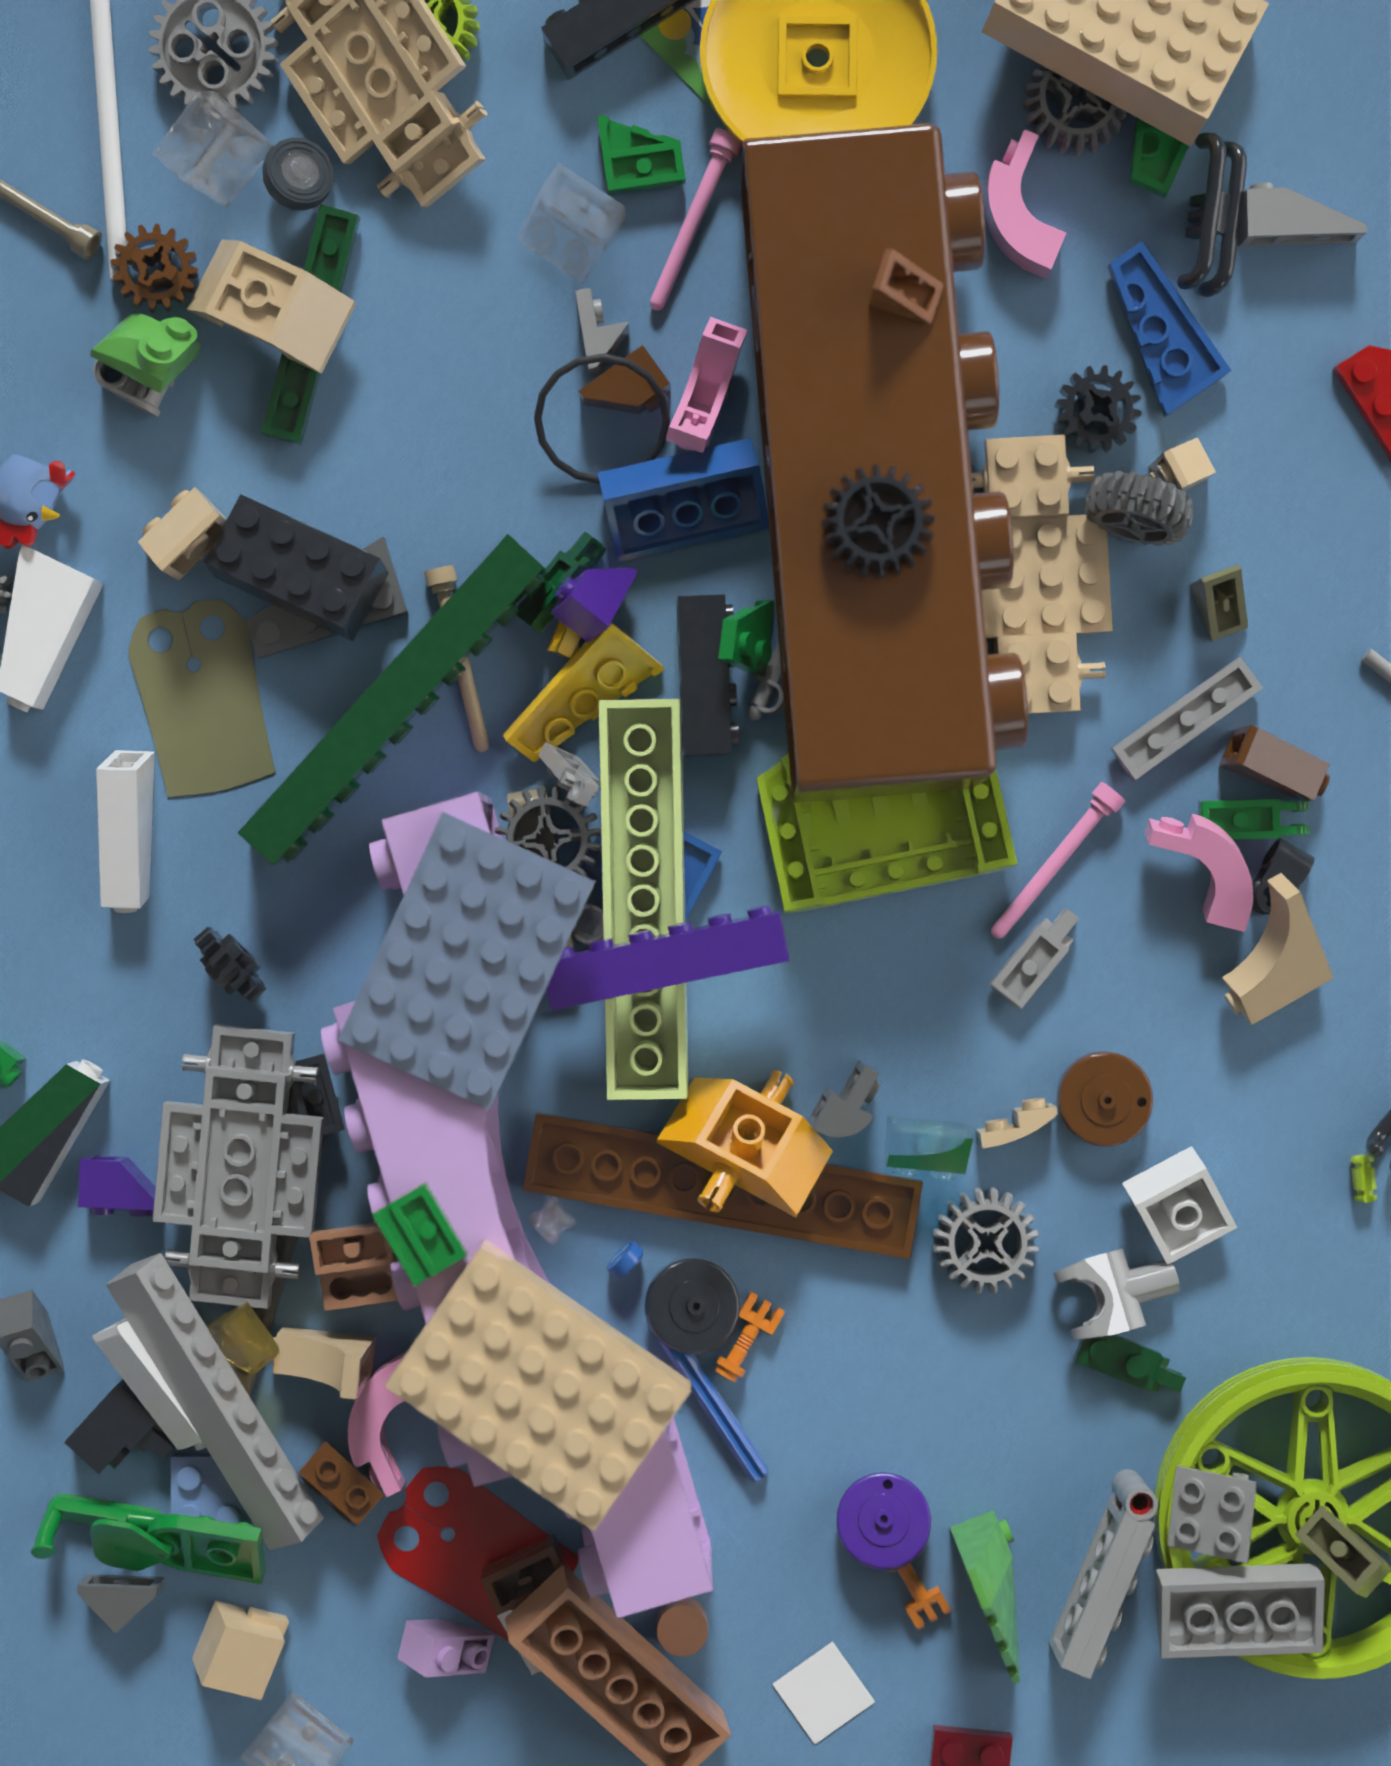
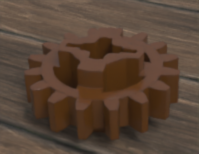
M159 224L154 225L152 233H147L144 226L139 225V236L134 237L126 232L124 237L127 245L116 244L114 246L115 253L121 258L111 259L110 261L111 268L120 271L112 276L115 285L124 284L120 290L123 299H126L133 295L135 308L138 309L142 306L143 302L148 303L150 313H155L157 304H163L164 309L169 312L171 311L170 301L175 299L183 305L185 298L182 292L193 293L195 290L194 284L188 279L198 278V268L189 266L197 261L195 252L185 253L189 247V242L186 238L176 242L175 229L171 228L164 235L161 234ZM147 245H155L154 247H150L144 250L140 249ZM173 252L181 262V272L170 263ZM161 260L162 272L155 270L149 276L147 265L154 267ZM128 265L132 266L133 270L139 272L137 285L132 282L128 275ZM165 287L169 288L164 292L154 293L155 290L162 289Z

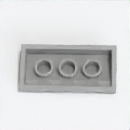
M1317 1564L1156 1569L1157 1626L1161 1659L1322 1653L1325 1580Z

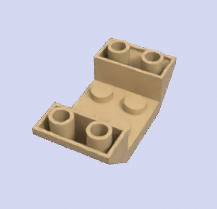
M222 239L187 310L220 327L226 324L275 347L288 359L322 374L357 303L305 270L242 241Z

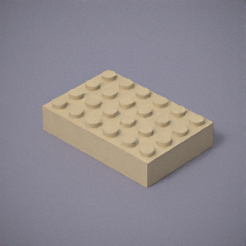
M995 0L982 33L1191 147L1208 120L1269 3L1264 0Z
M485 1239L384 1387L594 1531L689 1395L691 1381Z

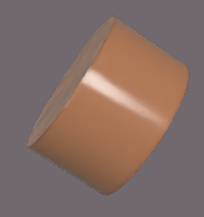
M688 1597L663 1605L657 1619V1636L662 1647L673 1655L689 1656L698 1652L704 1646L708 1637V1617L705 1609L698 1601Z

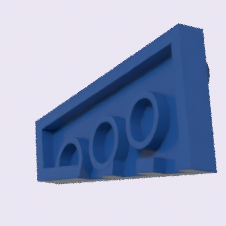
M1143 241L1108 265L1107 268L1161 412L1165 418L1232 370Z

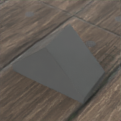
M87 1574L77 1585V1594L116 1634L157 1596L165 1585V1577Z

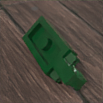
M584 532L570 550L565 553L560 550L545 568L546 571L542 575L546 580L544 585L532 598L525 594L516 604V607L520 610L516 616L541 633L547 624L555 618L551 612L558 601L555 593L560 585L568 577L574 580L585 570L596 566L605 553L606 548L593 536Z
M1117 1334L1080 1339L1073 1360L1079 1364L1147 1391L1149 1389L1157 1392L1161 1384L1181 1392L1186 1380L1182 1373L1167 1367L1170 1359L1162 1356L1159 1351Z

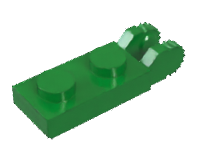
M1280 799L1198 801V815L1220 826L1233 840L1281 838V835L1310 834V825L1292 824L1291 826H1281L1280 811L1304 812L1305 810H1310L1309 801L1280 802Z

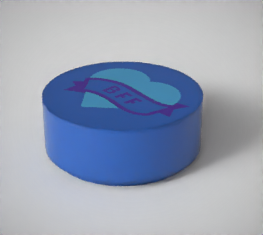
M629 1241L613 1256L606 1269L616 1279L625 1277L641 1260L643 1249L635 1241Z

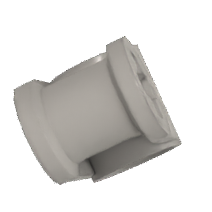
M99 360L95 361L93 367L94 377L105 390L125 400L132 406L152 416L159 417L161 411L158 407L168 387H173L174 380L161 393L123 374L118 382L108 383L106 381V374L111 367Z

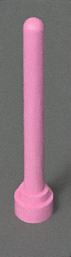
M716 128L709 142L711 160L650 299V306L655 311L662 310L667 302L726 163H731L733 158H737L743 144L727 130Z
M1099 783L1091 793L1093 798L1089 803L1092 806L993 925L991 934L994 938L1002 939L1006 936L1104 815L1108 817L1111 812L1117 813L1126 802L1122 796L1105 783Z

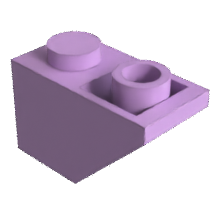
M440 1619L408 1620L405 1624L397 1659L426 1678L486 1673L495 1635L489 1631Z

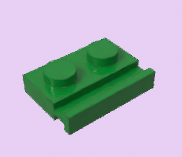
M424 1182L372 1214L414 1287L469 1254L427 1182Z

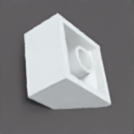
M1192 1146L1122 1183L1167 1265L1237 1228L1207 1168Z

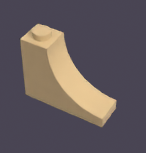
M1282 873L1267 881L1270 888L1271 908L1268 923L1261 939L1254 950L1239 966L1222 977L1228 993L1224 995L1227 1005L1235 1015L1241 1013L1251 1025L1334 978L1302 895Z
M283 1327L276 1337H271L268 1361H274L273 1373L291 1375L319 1381L336 1388L340 1392V1398L357 1399L373 1374L376 1336Z

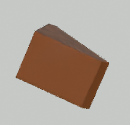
M886 249L872 290L869 306L925 324H931L944 284L894 249Z

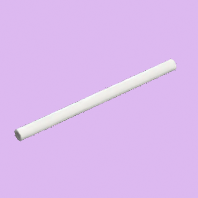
M90 0L110 281H113L112 276L120 271L112 269L110 261L111 259L121 258L115 253L114 246L116 244L126 246L127 243L124 237L126 233L111 11L110 0Z

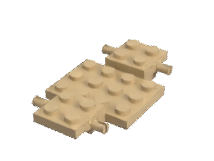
M285 0L287 6L271 19L275 29L280 33H283L296 21L308 39L281 62L280 66L344 164H352L375 144L393 172L377 183V188L382 189L380 192L383 196L388 198L400 186L404 185L412 191L421 207H429L486 160L475 143L470 129L483 117L487 116V111L483 110V105L476 101L460 115L454 110L445 94L437 92L467 66L424 0Z
M1065 434L986 439L984 441L985 464L981 473H971L973 489L983 488L984 493L1000 491L1006 495L1011 514L1014 545V568L1011 585L1002 589L982 590L986 640H994V654L1013 652L1020 656L1026 681L1028 714L1080 711L1079 689L1082 679H1105L1106 671L1091 672L1090 670H1103L1106 667L1105 662L1081 664L1077 653L1076 634L1110 633L1113 631L1107 531L1100 529L1096 523L1090 522L1086 518L1087 515L1067 516L1069 514L1068 492L1071 483H1093L1095 474H1092L1094 466L1070 467L1066 457Z

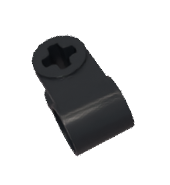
M1282 838L1276 839L1267 851L1262 866L1252 882V910L1259 914H1270L1271 903L1266 904L1268 898L1263 894L1264 890H1270L1267 881L1282 873L1298 889L1311 871L1315 857Z

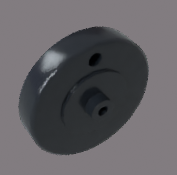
M696 1258L677 1260L662 1268L650 1282L645 1296V1317L653 1335L669 1349L685 1354L706 1353L723 1344L735 1329L740 1311L738 1291L731 1277L715 1263Z

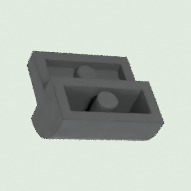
M858 1060L840 1094L828 1087L825 1088L807 1120L811 1128L823 1135L838 1138L851 1136L863 1130L874 1116L866 1108L862 1107L863 1102L870 1104L881 1084L877 1081L879 1073L869 1065Z

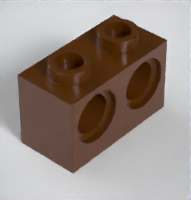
M327 1442L322 1443L296 1472L306 1486L352 1527L358 1526L385 1495Z

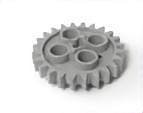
M163 0L161 3L168 13L165 17L161 15L153 16L156 22L161 25L160 30L149 31V35L158 41V45L149 47L148 52L161 58L152 64V68L157 72L166 71L159 81L165 87L174 84L170 93L174 98L178 99L185 94L184 104L189 108H192L197 100H199V108L204 113L209 111L211 103H213L216 111L219 114H223L226 102L236 111L239 110L238 98L243 97L249 103H253L254 101L250 90L253 88L264 93L265 89L259 81L261 76L265 78H273L274 76L266 68V64L278 62L277 57L269 53L268 49L274 48L279 44L275 38L266 36L275 29V26L271 21L261 22L268 12L263 6L253 9L257 0H176L177 2L174 5ZM218 9L219 19L217 23L210 27L203 26L204 14L208 10ZM192 22L213 42L217 43L219 47L241 65L240 71L232 69L217 54L211 51L186 28V24ZM243 35L248 36L250 39L248 49L244 53H234L233 43L235 39ZM185 40H193L194 50L192 54L186 58H179V45ZM217 66L224 67L225 75L223 80L216 85L209 84L208 74L210 70Z

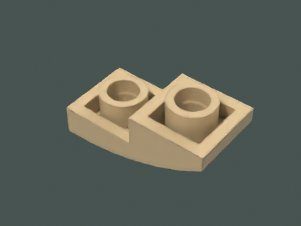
M1045 1098L1021 1101L1022 1107L1012 1108L1014 1124L1009 1125L1008 1119H996L986 1121L985 1128L976 1129L978 1145L984 1149L1025 1137L1058 1115L1057 1107L1051 1103L1046 1104Z

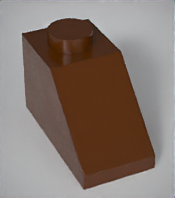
M641 345L625 358L630 359L652 374L665 394L666 400H668L669 398L666 394L671 391L670 382L645 347ZM616 364L578 391L581 401L586 406L640 414L645 409L653 412L660 407L657 396L645 379L629 368Z

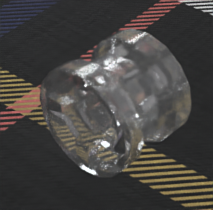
M593 904L585 905L574 927L572 936L585 944L601 940L604 937L603 909Z
M549 1196L545 1200V1206L540 1211H533L528 1216L534 1228L552 1245H555L560 1240V1234L564 1230L572 1229L577 1225V1221L554 1196Z

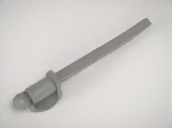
M779 642L766 668V674L762 677L759 675L754 677L760 684L751 701L753 706H750L747 710V716L750 720L760 719L762 713L776 715L784 709L783 689L777 684L782 674ZM774 689L777 690L780 695L779 701L774 707L766 708Z

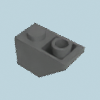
M33 1290L0 1299V1347L25 1381L42 1379L48 1375L64 1371L63 1360L48 1311Z

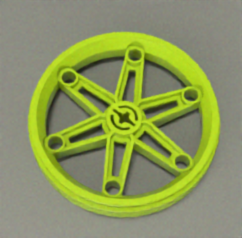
M1300 1357L1272 1361L1252 1367L1229 1378L1210 1391L1186 1415L1175 1431L1158 1471L1154 1495L1158 1501V1508L1153 1516V1522L1155 1523L1154 1534L1157 1550L1163 1569L1231 1566L1228 1559L1207 1554L1198 1556L1192 1561L1189 1550L1167 1546L1177 1465L1231 1476L1228 1473L1233 1465H1236L1285 1489L1280 1495L1276 1506L1256 1493L1254 1509L1261 1514L1253 1519L1250 1544L1275 1527L1285 1542L1248 1559V1563L1241 1562L1235 1566L1283 1565L1285 1563L1304 1564L1303 1553L1315 1554L1295 1535L1298 1532L1296 1526L1300 1530L1307 1522L1306 1518L1312 1517L1313 1511H1317L1321 1506L1329 1510L1348 1528L1350 1527L1391 1556V1539L1364 1521L1365 1518L1391 1501V1478L1349 1506L1340 1492L1391 1467V1447L1338 1470L1333 1413L1334 1401L1332 1391L1352 1395L1371 1402L1391 1414V1381L1367 1368L1349 1362L1330 1358ZM1312 1390H1320L1321 1397L1319 1402L1314 1406H1306L1305 1400L1308 1393ZM1293 1392V1410L1286 1473L1215 1439L1232 1420L1244 1411L1262 1401ZM1308 1422H1318L1322 1480L1304 1479ZM1218 1449V1457L1215 1462L1202 1464V1456L1207 1450ZM1320 1560V1572L1325 1580L1323 1652L1243 1655L1237 1657L1254 1666L1274 1673L1299 1678L1329 1679L1361 1674L1391 1662V1612L1375 1624L1359 1632L1331 1639L1337 1575ZM1391 1572L1382 1580L1390 1585Z

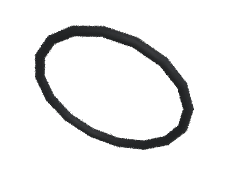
M604 353L578 357L554 371L539 392L534 414L538 442L553 465L574 479L600 484L598 476L578 472L561 461L546 441L542 422L545 400L560 377L580 365L607 362L625 366L647 381L659 400L662 425L657 444L643 462L655 460L664 448L670 425L666 396L652 374L630 359Z

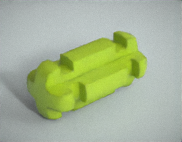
M1368 1154L1352 1156L1350 1162L1354 1163V1167L1351 1168L1353 1190L1357 1191L1354 1199L1360 1203L1376 1201L1378 1196L1373 1191L1377 1189L1375 1167L1371 1166V1162H1374L1373 1156Z

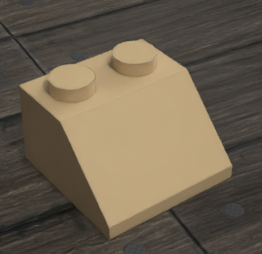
M195 487L190 492L184 490L178 494L170 504L172 509L162 519L156 517L150 521L142 530L144 536L138 541L156 566L178 581L211 550L227 520L210 500Z

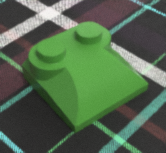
M132 312L91 349L90 356L161 393L199 356L201 343L196 341V329L185 319L172 317L159 322L147 315Z

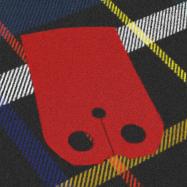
M444 1466L422 1468L405 1488L406 1500L404 1505L396 1511L389 1512L377 1534L381 1552L389 1567L396 1574L463 1612L509 1642L508 1634L497 1617L480 1580L483 1567L550 1535L527 1520L483 1485L474 1487L471 1476L463 1470ZM432 1482L443 1483L449 1491V1498L442 1506H431L424 1498L425 1488ZM410 1526L419 1535V1543L411 1551L400 1550L394 1542L395 1533L401 1527ZM445 1527L452 1528L455 1531L454 1539L444 1541L441 1538V1530ZM559 1542L573 1573L579 1562V1555Z

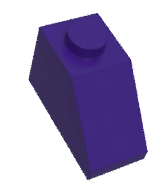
M632 567L588 569L574 580L568 577L555 593L558 601L551 614L586 642H589L609 627L637 571Z

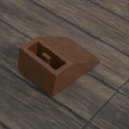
M555 1534L483 1567L480 1580L506 1632L505 1618L561 1565H565L571 1571ZM519 1652L532 1675L540 1672L536 1666Z

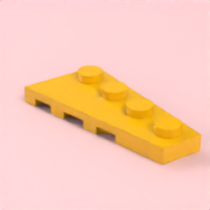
M611 622L608 628L581 646L503 733V737L528 759L536 762L540 759L538 755L545 743L557 747L574 735L575 729L588 719L595 720L598 718L599 700H617L622 695L626 698L638 689L636 685L650 675L657 676L665 668Z

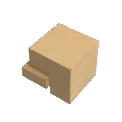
M215 1600L192 1657L201 1685L262 1700L285 1642L283 1637L289 1624L287 1616L250 1607L247 1613L244 1607Z

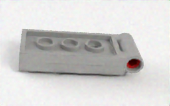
M1130 1469L1118 1472L1113 1478V1491L1049 1641L1061 1668L1091 1679L1094 1669H1100L1105 1661L1107 1654L1105 1643L1110 1631L1114 1633L1118 1629L1123 1615V1611L1120 1609L1126 1595L1130 1596L1133 1593L1137 1584L1138 1573L1136 1569L1141 1558L1146 1559L1153 1546L1154 1537L1151 1534L1155 1523L1149 1521V1519L1155 1515L1158 1501L1141 1476Z

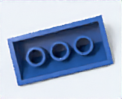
M751 438L705 448L703 453L695 450L598 472L618 562L769 528L760 465Z

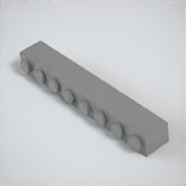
M161 1253L130 1264L106 1284L114 1300L254 1526L262 1528L263 1540L269 1550L302 1542L324 1517Z

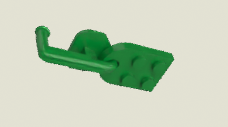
M59 1494L51 1499L38 1529L35 1544L31 1548V1554L35 1558L45 1559L53 1556L55 1553L53 1546L54 1537L61 1520L91 1525L90 1536L94 1555L100 1562L111 1567L141 1571L161 1562L166 1566L182 1571L262 1584L266 1572L262 1528L255 1527L246 1522L234 1524L217 1521L212 1517L204 1515L198 1517L181 1514L164 1515L154 1508L71 1494Z

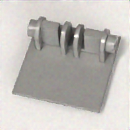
M1177 1465L1167 1546L1248 1563L1257 1482L1248 1480L1249 1476L1242 1473H1233L1231 1477Z

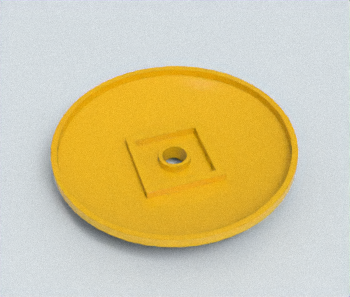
M711 0L701 31V72L708 98L716 114L725 127L742 144L747 138L912 125L922 111L933 84L937 64V35L930 7L926 0ZM813 49H821L826 52L829 60L824 66L814 67L809 64L806 55Z

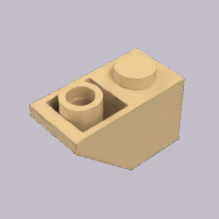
M1198 437L1167 450L1148 466L1151 471L1148 476L1161 478L1166 483H1174L1177 489H1183L1184 491L1207 480L1216 473Z

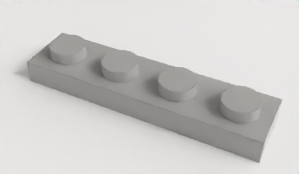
M1238 657L1110 750L1132 781L1137 780L1254 696L1263 687L1243 659Z

